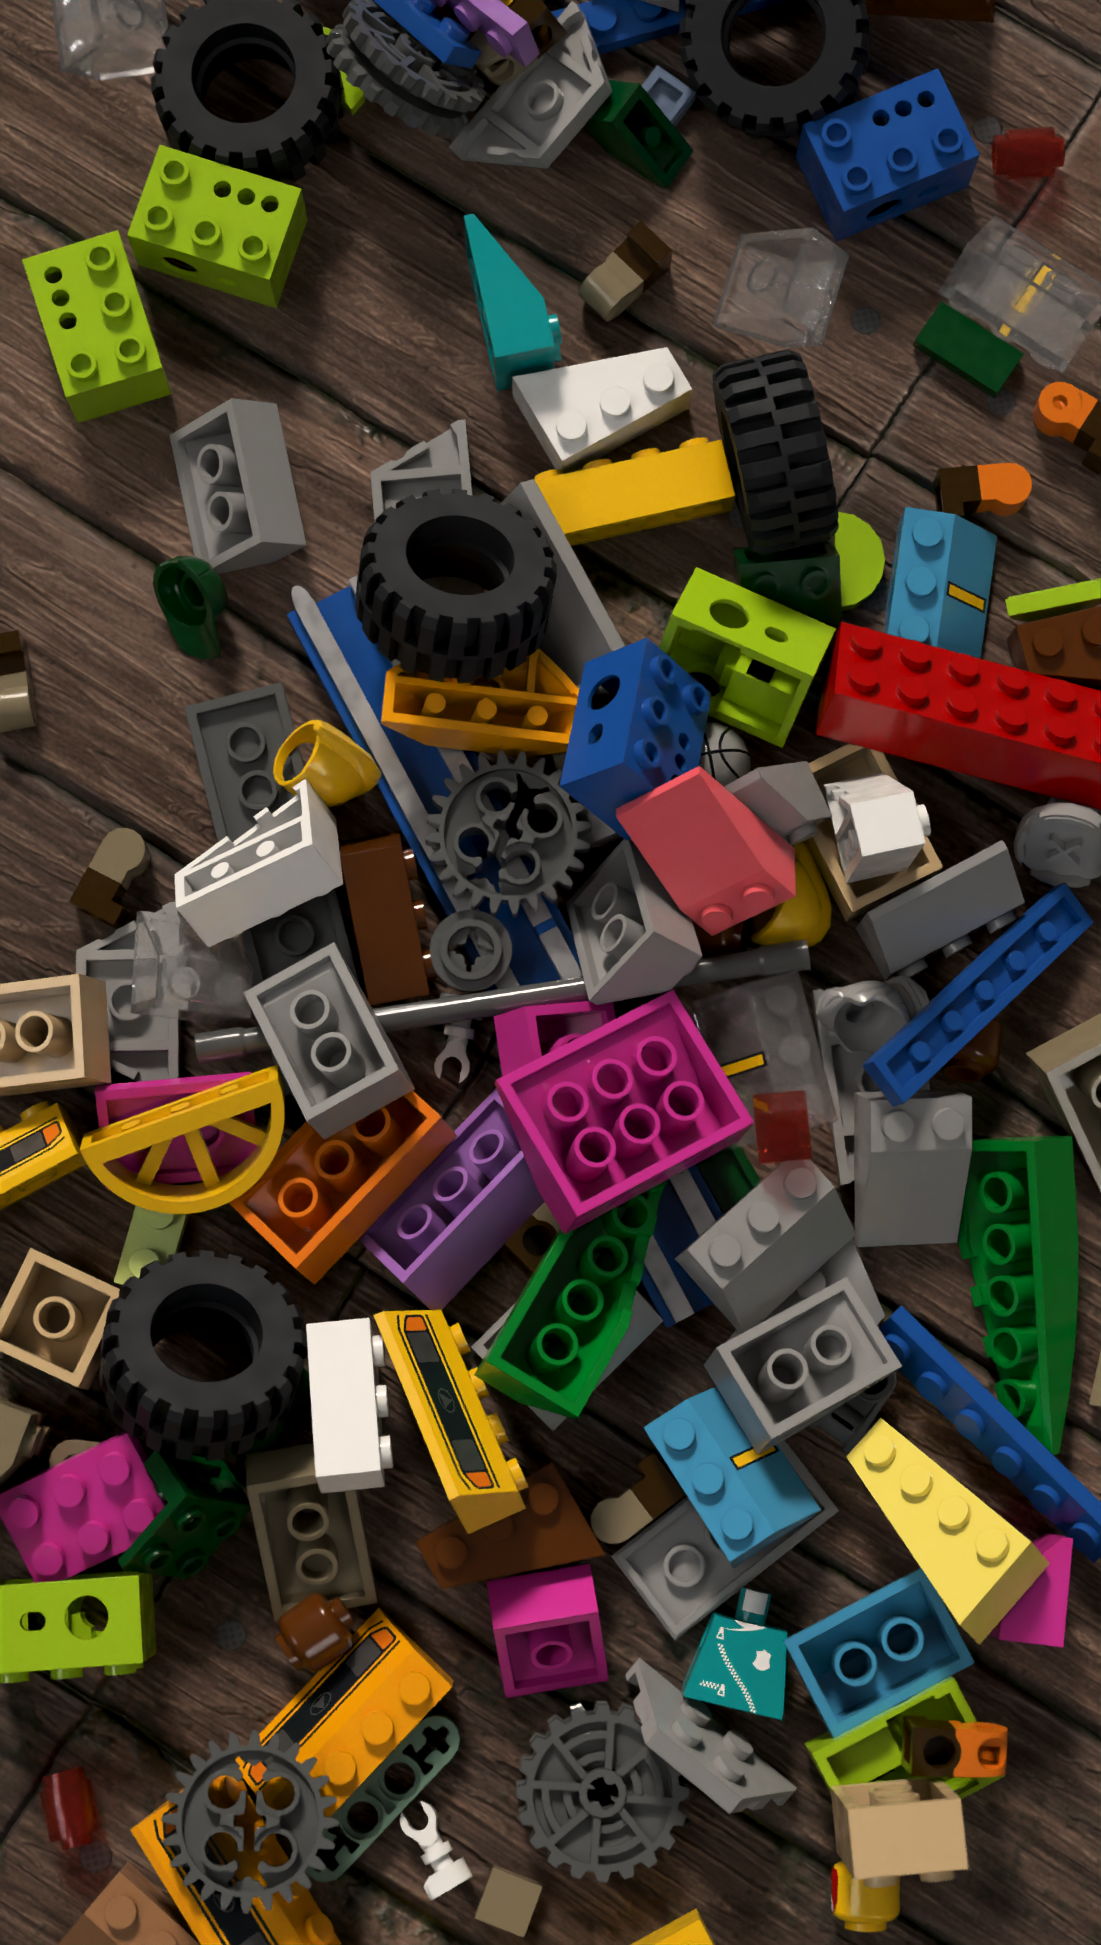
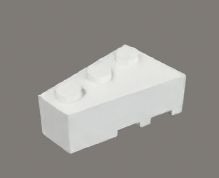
M668 347L512 377V391L515 402L555 469L562 470L563 474L581 469L586 463L603 457L686 411L690 407L692 387Z
M306 778L293 787L298 795L279 809L271 813L266 807L253 816L258 824L241 837L231 842L228 836H226L175 874L176 909L208 948L226 939L234 938L255 925L270 918L279 917L288 910L315 897L326 895L332 889L343 885L336 818Z
M370 1318L306 1324L315 1473L320 1492L329 1493L385 1487L384 1469L393 1468L391 1437L382 1436L381 1418L389 1417L387 1385H379V1367L386 1366L382 1335H373Z

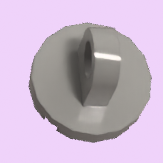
M1051 797L1048 804L1035 807L1022 817L1016 830L1013 844L1015 858L1021 866L1022 862H1024L1031 869L1030 875L1041 882L1054 886L1065 882L1068 887L1072 888L1090 885L1091 879L1101 875V815L1098 814V809Z

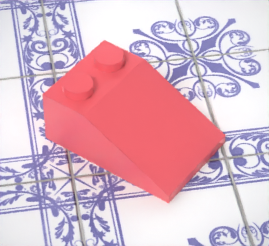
M700 766L616 809L617 819L678 908L711 936L796 896L795 848Z

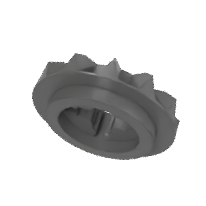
M479 910L456 912L445 918L434 931L430 943V958L433 969L446 985L466 993L489 989L504 977L512 958L510 936L504 925L486 912ZM471 930L476 931L475 939H477L478 948L485 949L486 952L494 954L476 957L471 972H466L467 965L465 964L464 956L448 949L466 946L467 940L471 936Z

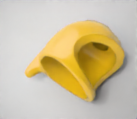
M310 720L294 730L279 748L273 765L274 779L280 786L296 796L298 794L293 787L306 778L327 807L342 805L370 791L380 782L382 774L368 752L343 732L321 720ZM302 743L314 744L312 754L301 773L292 780L285 781L283 769L289 754Z
M804 842L794 845L796 896L751 917L750 940L755 944L764 946L806 939L808 947H813L822 941L831 927L832 907L828 891L817 864Z

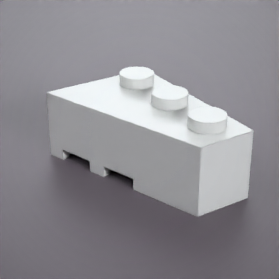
M883 772L823 785L827 805L832 814L830 818L846 884L906 871L925 845L924 837L931 835L926 807L924 804L916 805L914 792Z

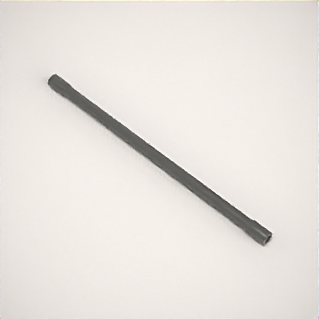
M803 939L764 945L755 950L701 958L690 974L685 975L673 988L756 975L773 976L811 970L807 941ZM581 976L375 1008L373 1011L385 1032L388 1033L497 1016L525 1006L589 1001L584 978ZM260 1026L252 1028L235 1027L196 1033L194 1036L199 1064L243 1058L252 1053L271 1051Z

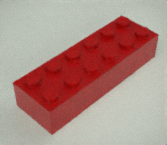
M845 622L840 623L822 666L816 735L1101 810V691L1065 680L1028 672L1016 667L972 657L967 654L927 645L919 641L886 634L870 628Z

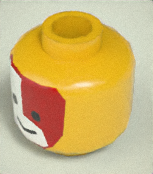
M843 1861L834 1864L831 1869L832 1913L836 1918L844 1921V1927L847 1930L857 1932H880L886 1930L887 1922L897 1918L900 1913V1876H897L898 1884L893 1886L865 1887L863 1879L854 1880Z

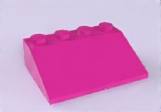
M674 990L496 1079L494 1083L536 1187L564 1235L737 1143L754 1124L752 1117Z

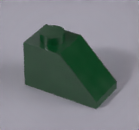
M608 79L612 93L584 127L603 150L658 187L667 189L694 150L641 84Z

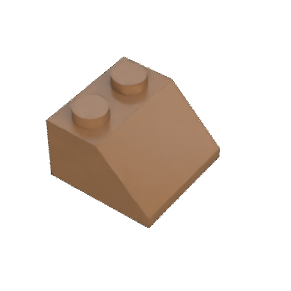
M127 1862L57 1945H199L200 1942L177 1905L132 1864Z

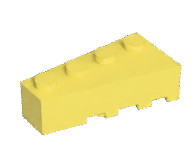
M880 1418L846 1457L959 1625L980 1645L1050 1563L1029 1539Z

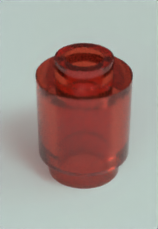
M1054 127L1006 129L1003 135H993L991 157L994 176L1005 175L1006 180L1054 177L1056 167L1064 166L1065 143L1063 136H1056Z
M83 1766L41 1777L44 1791L39 1792L50 1843L61 1840L62 1849L67 1850L94 1842L92 1831L102 1829L92 1779H86Z

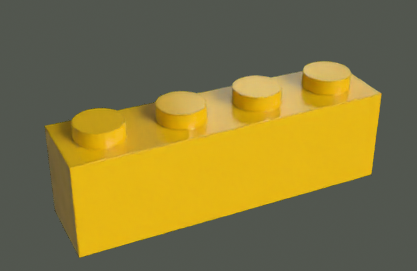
M705 437L687 440L679 445L680 449L660 453L658 448H649L632 454L629 460L612 463L610 459H598L586 463L582 467L583 470L563 474L562 470L554 469L541 472L534 477V481L537 483L570 546L732 511L735 500V492L722 439L709 442L708 438Z

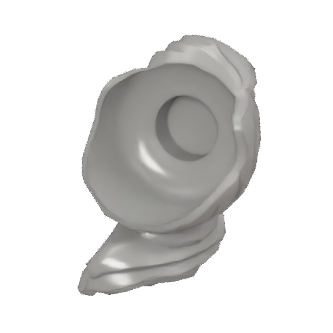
M897 976L885 982L869 980L844 987L827 989L818 1000L816 1015L817 1019L821 1021L822 1025L827 1027L828 1031L835 1032L838 1041L846 1051L850 1053L859 1051L875 1053L929 1003L926 991L915 981L906 976Z

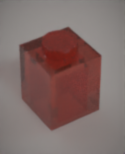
M805 1090L753 1095L759 1164L812 1159Z

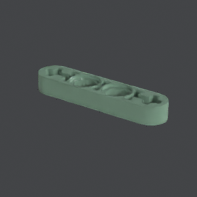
M440 1713L425 1716L335 1811L331 1817L339 1820V1826L345 1836L359 1843V1845L354 1850H351L349 1843L346 1841L335 1855V1859L339 1864L333 1868L330 1864L326 1863L324 1871L309 1866L306 1869V1873L310 1877L321 1882L333 1881L340 1877L452 1759L458 1750L460 1742L459 1727L452 1718ZM443 1725L449 1730L445 1739L449 1747L445 1751L435 1747L429 1752L424 1761L433 1766L425 1772L418 1759L403 1750L409 1744H412L417 1753L424 1746L428 1738L424 1729L430 1726L432 1729L438 1730ZM393 1763H406L414 1771L415 1782L409 1790L395 1792L387 1786L384 1777L385 1771ZM357 1802H369L377 1810L378 1822L371 1830L358 1831L349 1823L348 1811ZM331 1828L323 1830L322 1836L333 1842L339 1833Z

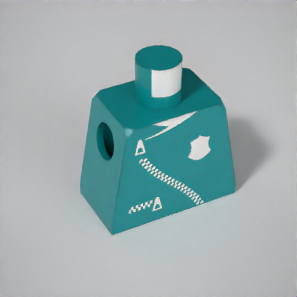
M741 1587L735 1617L712 1612L682 1684L681 1692L684 1697L782 1720L787 1648L783 1640L787 1638V1632L782 1628L765 1624L772 1594Z

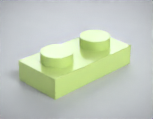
M135 1206L114 1282L123 1285L129 1277L136 1276L139 1279L141 1268L153 1261L158 1260L161 1265L166 1264L168 1255L179 1252L189 1214L160 1213Z

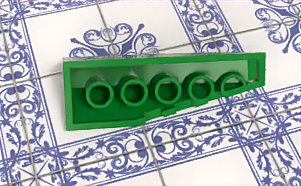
M1072 1136L972 1140V1152L958 1233V1245L962 1260L969 1259L976 1286L970 1287L974 1307L981 1306L988 1333V1336L982 1337L987 1358L992 1357L996 1364L1000 1380L994 1386L997 1399L1049 1452L1056 1455L1060 1452L1069 1400L1078 1306V1224Z
M667 1180L565 1235L561 1228L558 1230L474 1376L519 1403L573 1419L579 1417L629 1327L637 1286L642 1278L645 1266L643 1264L649 1240L653 1236L658 1217L656 1214Z

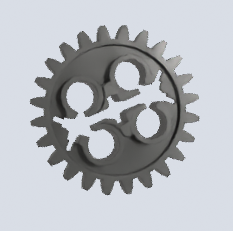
M499 750L497 765L490 766L482 754L478 755V771L473 773L469 767L462 763L459 765L463 779L460 783L447 777L443 780L444 786L450 794L449 797L434 795L432 798L433 804L442 813L426 815V823L433 828L439 829V832L425 836L426 845L440 847L441 850L429 857L431 866L446 864V868L438 876L439 882L445 884L456 880L457 884L452 893L453 898L457 900L467 892L471 893L470 906L472 910H476L484 900L489 901L491 915L496 917L501 904H508L512 917L517 918L520 903L526 902L535 914L538 913V897L543 895L549 902L555 904L557 903V895L554 889L556 885L567 890L573 888V882L566 874L568 870L583 873L584 864L574 856L575 854L589 853L591 844L577 837L591 832V823L577 821L576 818L584 814L587 808L579 802L571 803L570 800L573 797L559 786L563 771L561 768L549 776L544 774L546 759L543 757L531 768L526 766V754L524 751L520 752L515 764H508L504 750ZM519 775L523 784H526L529 790L538 789V791L549 789L548 792L534 797L535 812L546 811L551 813L557 820V824L548 833L535 832L528 824L529 810L524 808L517 822V836L520 839L510 838L501 856V864L506 866L514 857L523 856L533 862L535 870L531 876L525 879H516L508 874L505 867L500 869L498 885L501 892L496 893L494 885H490L487 878L478 879L476 877L471 880L467 879V877L480 873L483 870L481 856L474 858L466 856L461 852L460 844L469 835L482 836L489 844L487 856L493 859L500 846V834L497 828L506 830L509 827L515 813V803L510 802L502 811L494 812L484 807L482 798L491 790H501L508 794L511 801H514L518 798V781L516 776Z
M252 1730L248 1745L241 1746L236 1733H230L229 1749L224 1751L215 1741H209L210 1759L205 1761L193 1753L189 1757L196 1772L193 1775L177 1771L175 1774L179 1782L185 1786L183 1793H166L165 1798L178 1805L177 1813L162 1816V1822L176 1825L177 1833L164 1839L163 1844L168 1846L179 1845L182 1851L171 1861V1866L189 1865L191 1870L183 1881L185 1886L194 1883L198 1879L205 1883L201 1891V1900H206L215 1890L221 1892L220 1903L222 1910L227 1909L233 1897H240L243 1913H249L253 1898L260 1897L266 1911L272 1910L273 1893L278 1891L287 1902H292L293 1892L290 1884L296 1881L301 1886L309 1889L312 1884L305 1872L306 1869L310 1866L324 1871L326 1868L324 1862L316 1855L318 1849H334L335 1847L334 1842L322 1836L324 1829L339 1825V1820L324 1816V1809L336 1803L337 1798L332 1796L321 1797L319 1789L330 1780L329 1776L325 1775L313 1779L309 1773L315 1766L317 1759L312 1757L300 1764L296 1760L300 1744L294 1743L284 1753L279 1750L280 1734L277 1733L273 1735L267 1746H261L258 1730ZM236 1755L252 1766L257 1765L260 1761L263 1763L269 1756H272V1762L266 1766L267 1770L262 1775L263 1780L268 1782L275 1777H284L291 1781L295 1789L293 1802L290 1806L281 1810L273 1809L267 1805L264 1799V1791H257L256 1812L258 1815L266 1816V1825L256 1828L254 1851L260 1852L264 1839L274 1833L285 1835L290 1840L293 1850L291 1858L283 1865H270L264 1860L259 1863L258 1869L262 1873L261 1877L267 1882L266 1887L262 1886L258 1880L254 1881L249 1876L229 1886L228 1882L235 1876L234 1872L239 1867L238 1861L235 1859L229 1864L220 1865L213 1862L207 1854L208 1841L212 1835L218 1832L229 1833L237 1842L238 1851H244L246 1831L244 1827L236 1826L235 1819L236 1815L246 1812L247 1791H241L236 1804L226 1809L216 1806L212 1802L209 1792L214 1780L220 1776H231L238 1782L242 1780L244 1775L239 1769L240 1765L234 1759Z

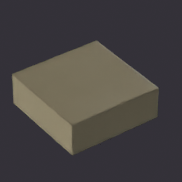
M493 1865L474 1919L524 1938L543 1883Z

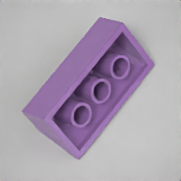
M497 1089L454 1131L457 1137L358 1239L430 1310H442L494 1256L505 1241L545 1202L536 1187Z

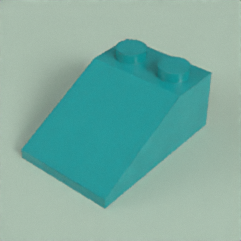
M474 214L464 215L466 256L496 391L511 389L512 377L554 369V362L562 361L559 345L562 344V336L557 314H547L544 297Z

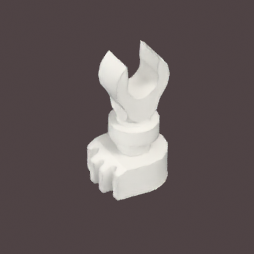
M445 992L440 994V998L459 996ZM472 1019L452 1022L450 1025L445 1024L443 1034L448 1035L446 1047L434 1063V1071L439 1079L441 1078L443 1063L449 1057H456L461 1061L462 1070L459 1083L468 1077L470 1061L466 1050L468 1039L473 1040L475 1030L470 1029Z
M420 1801L428 1816L427 1826L423 1830H416L411 1826L404 1811L400 1814V1825L403 1832L417 1841L425 1854L420 1857L425 1866L431 1864L435 1872L428 1877L423 1886L430 1900H433L473 1875L463 1857L453 1862L449 1854L453 1849L449 1841L443 1843L438 1832L436 1809L432 1804Z

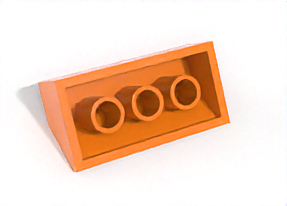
M414 1091L405 1094L325 1140L306 1121L276 1152L274 1159L262 1177L250 1189L229 1202V1204L296 1270L315 1285L457 1135L444 1119Z

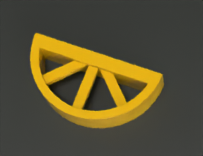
M276 1064L83 1134L80 1152L93 1174L114 1194L138 1207L167 1214H192L227 1204L245 1193L262 1177L274 1159L280 1145L285 1119V1093L279 1065ZM271 1103V1114L266 1129L235 1117L241 1113ZM211 1125L253 1143L257 1147L244 1162L219 1177L200 1128ZM184 1134L203 1183L172 1185L153 1181L172 1139ZM150 1147L138 1174L132 1172L116 1160V1158Z

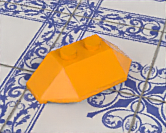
M537 649L535 653L527 656L526 661L515 669L509 671L505 667L502 675L486 681L483 676L475 677V681L472 683H458L456 678H444V682L429 680V674L418 671L414 675L403 670L400 666L401 663L388 670L385 674L381 724L426 746L498 754L499 750H504L506 755L518 757L521 751H524L526 758L567 752L579 689L565 672L541 649Z

